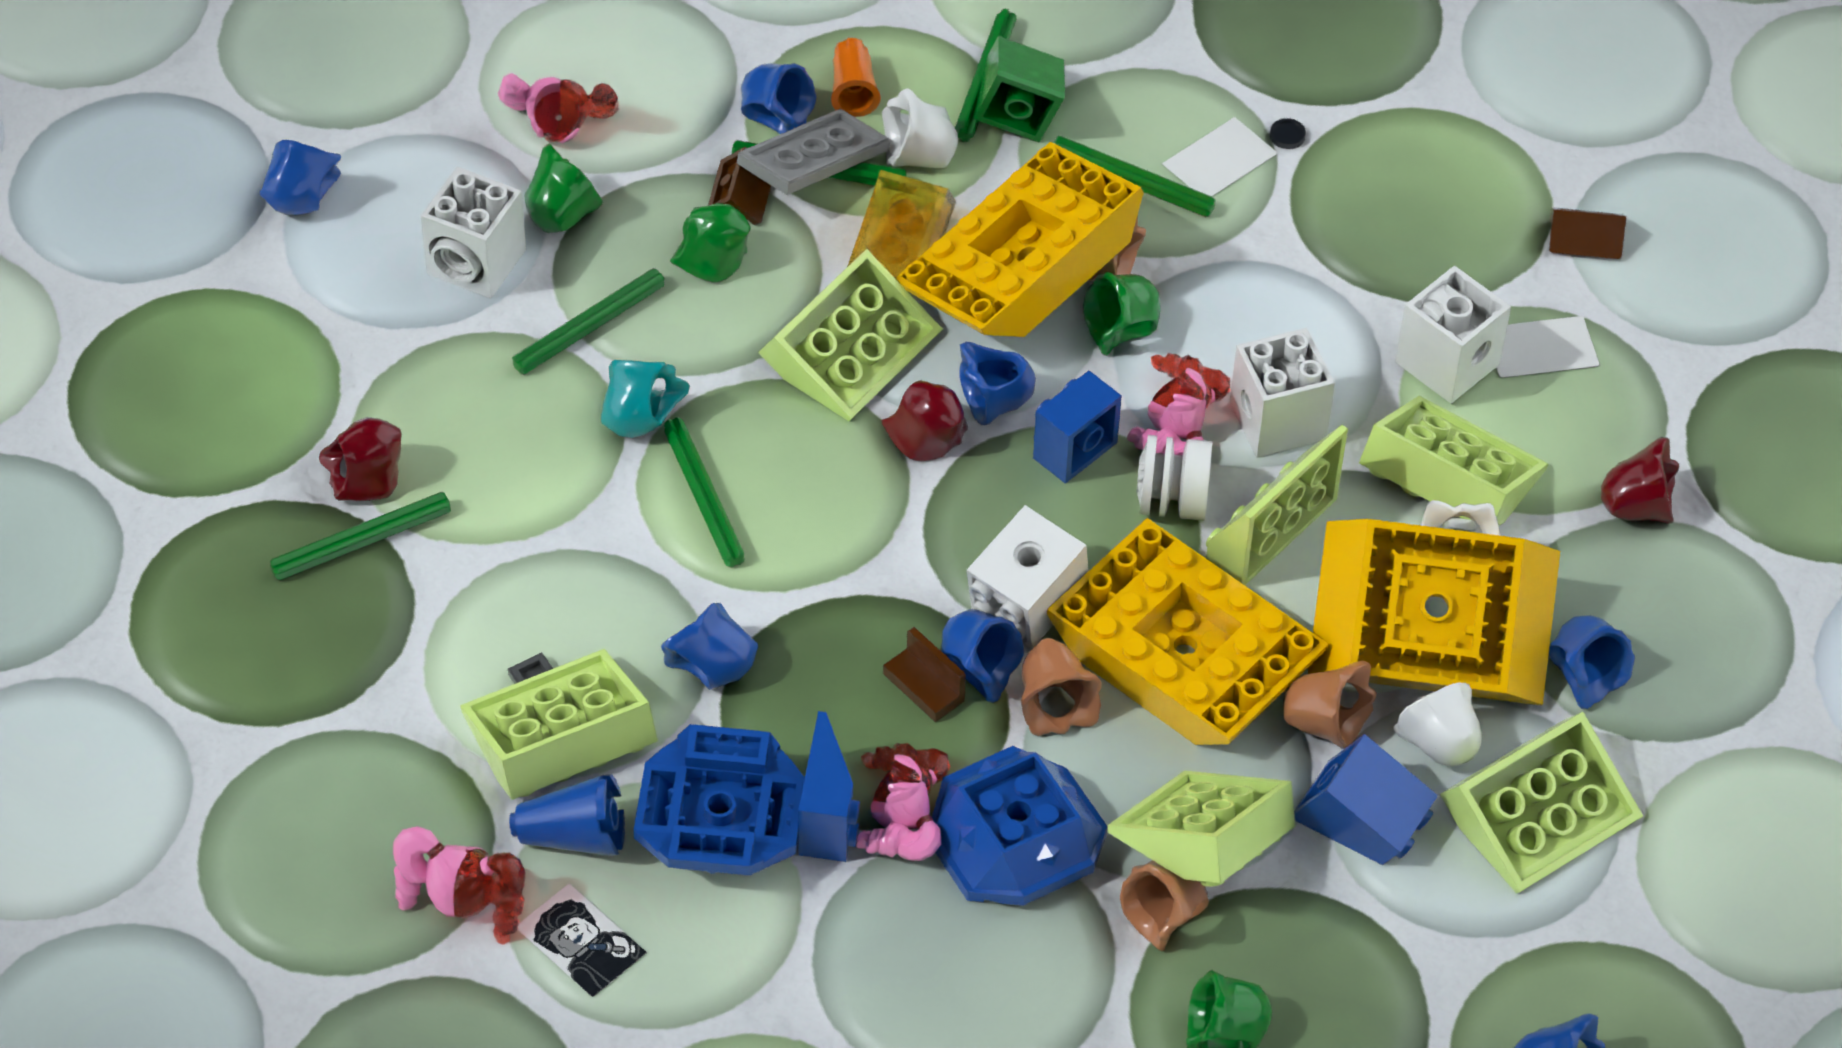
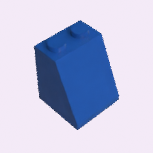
M1364 734L1328 760L1294 810V817L1296 822L1383 865L1395 856L1401 859L1412 848L1415 840L1411 836L1416 829L1418 831L1422 829L1433 816L1434 812L1430 810V807L1438 795Z

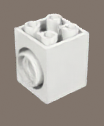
M458 166L421 214L427 274L490 299L526 251L522 191Z
M1454 265L1405 304L1395 363L1452 404L1500 365L1511 306Z
M1303 328L1236 345L1230 404L1256 458L1318 443L1326 437L1333 404L1335 382L1308 329Z
M1024 505L967 569L971 609L984 611L995 617H1003L1014 622L1017 630L1022 634L1023 643L1033 649L1053 626L1047 615V609L1089 571L1086 544Z

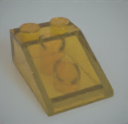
M880 170L848 266L868 249L888 272L896 278L909 264L913 263L927 251L935 241L945 235L956 204V200L950 190L942 186Z

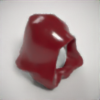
M923 380L910 385L905 391L896 413L886 419H882V425L895 446L909 459L916 461H929L945 456L952 448L961 445L962 437L968 430L964 411L956 393L945 385L932 384Z
M366 417L353 422L329 446L320 452V463L331 473L329 484L333 488L335 499L339 501H371L388 498L398 485V462L401 455L402 437L400 428L379 418ZM343 457L347 467L346 478L340 474V463Z
M1667 437L1656 439L1637 454L1618 463L1606 474L1601 485V500L1611 515L1627 521L1657 520L1667 524L1673 523L1672 492L1675 485V475L1679 471V463L1670 458L1669 439Z

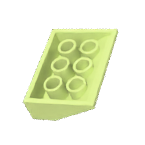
M866 249L758 353L785 381L842 418L850 421L943 329L871 252Z
M1417 396L1374 424L1359 464L1369 468L1370 473L1374 476L1397 483L1402 486L1403 491L1412 496H1421L1428 501H1441L1454 507L1463 503L1471 505L1491 503L1494 507L1499 526L1508 519L1548 466V463L1421 396ZM1458 516L1462 519L1471 520L1470 518L1465 516Z
M1343 425L1339 426L1304 452L1295 462L1289 461L1285 464L1279 476L1271 484L1265 483L1246 507L1244 505L1240 506L1232 515L1231 520L1222 529L1216 528L1209 535L1206 541V559L1243 585H1246L1337 500L1348 428Z
M605 649L460 705L461 712L491 770L511 800L531 795L538 789L556 782L566 781L575 774L593 767L603 766L610 760L628 753L638 752L645 746L658 742L648 700Z
M1584 712L1562 720L1440 793L1459 829L1516 893L1523 891L1643 817Z
M1184 770L1108 825V833L1184 880L1200 881L1201 885L1208 887L1219 886L1295 827L1292 782Z

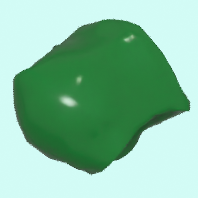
M551 144L543 147L535 174L524 195L525 206L532 222L541 230L547 233L562 232L575 226L588 213L598 210L603 203L591 181L579 168L571 164L568 159L562 158Z
M715 203L708 206L694 207L690 216L684 221L683 241L678 246L670 262L695 277L710 282L723 281L740 268L743 256L747 253L746 244L751 226L746 217L731 204Z
M1106 272L1105 274H1098L1093 283L1087 288L1083 303L1084 320L1102 355H1109L1121 342L1145 337L1157 330L1161 309L1159 291L1145 277L1135 274L1115 275Z
M1213 970L1207 972L1198 980L1191 993L1188 1007L1187 1048H1257L1267 1033L1272 1020V1006L1264 990L1255 983L1225 977Z

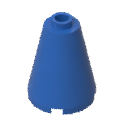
M612 774L600 775L517 804L515 812L511 813L509 817L512 836L518 837L519 842L524 845L608 856L618 855V850H622L624 846L625 815L624 809L618 810L614 797H622L616 778Z

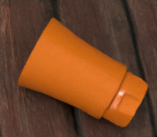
M847 38L845 41L839 42L835 47L833 58L832 106L835 110L842 109L853 117L866 116L878 107L881 99L872 70L871 56L868 48L860 39Z

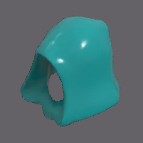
M613 360L609 365L610 382L603 401L601 422L605 427L621 437L635 438L646 435L662 425L676 404L688 394L690 385L687 381L675 376V366L665 362ZM663 378L665 380L666 387L664 390H652L656 379Z

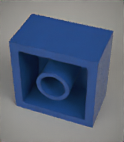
M1090 370L1078 379L1070 380L1060 393L1051 400H1044L1035 412L1033 459L1066 484L1118 443L1122 395Z

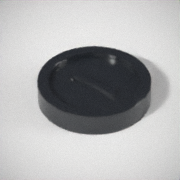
M1279 119L1271 126L1270 139L1280 148L1294 149L1301 146L1305 141V127L1295 119Z

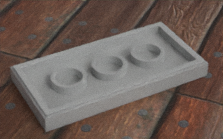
M838 109L738 152L737 164L784 194L789 195L888 151L890 139L844 110Z

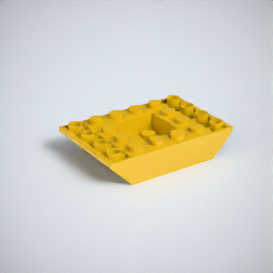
M1050 141L994 192L987 195L969 214L961 218L944 236L935 241L919 258L909 264L895 279L909 293L983 335L1025 337L1130 243L1144 192L1140 186Z
M1146 518L1047 609V615L1063 641L1083 665L1195 745L1230 744L1312 665L1329 646L1323 639L1149 518ZM1179 645H1189L1195 651L1193 653L1181 654L1175 648Z
M1374 519L1327 521L1313 633L1327 642L1329 646L1308 667V674L1330 671L1354 662L1366 661L1371 665L1369 683L1436 692L1443 687L1461 682L1470 685L1472 697L1542 706L1561 551L1523 538ZM1431 597L1442 598L1447 603V613L1441 617L1429 615L1425 609L1426 601Z

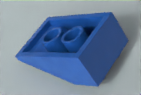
M818 711L798 808V856L846 862L849 847H856L859 834V823L857 821L860 801L853 800V782L826 712Z

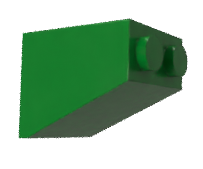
M998 36L986 58L974 119L1040 143L1065 97L1064 59Z

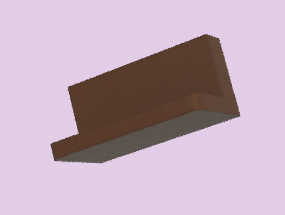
M743 147L720 160L708 205L715 203L731 204L749 222L756 226L762 222L771 185L737 164L738 152L747 149Z
M1551 207L1549 220L1552 223L1549 242L1550 252L1620 259L1622 257L1626 215Z
M915 627L907 631V648L883 665V674L936 723L965 701L966 675Z

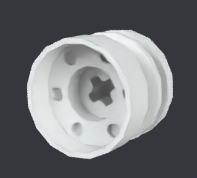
M1148 435L1147 443L1139 460L1136 493L1141 507L1140 514H1150L1151 498L1161 499L1159 516L1165 517L1170 500L1178 501V512L1181 519L1205 521L1213 441L1187 439L1183 455H1175L1173 437H1167L1165 454L1156 453L1157 436Z

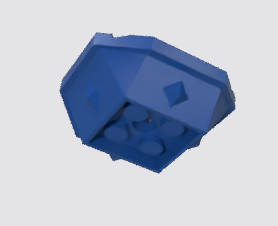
M690 724L677 735V739L660 749L645 762L633 829L634 839L668 868L707 871L710 874L728 873L750 876L796 854L798 808L805 777L794 762L782 751L780 744L771 732ZM716 812H726L723 814H716Z
M1015 746L1006 748L943 777L931 818L941 830V846L935 853L967 901L984 902V900H989L1001 904L1022 906L1094 873L1108 828L1066 767L1046 760L1036 752H1027Z

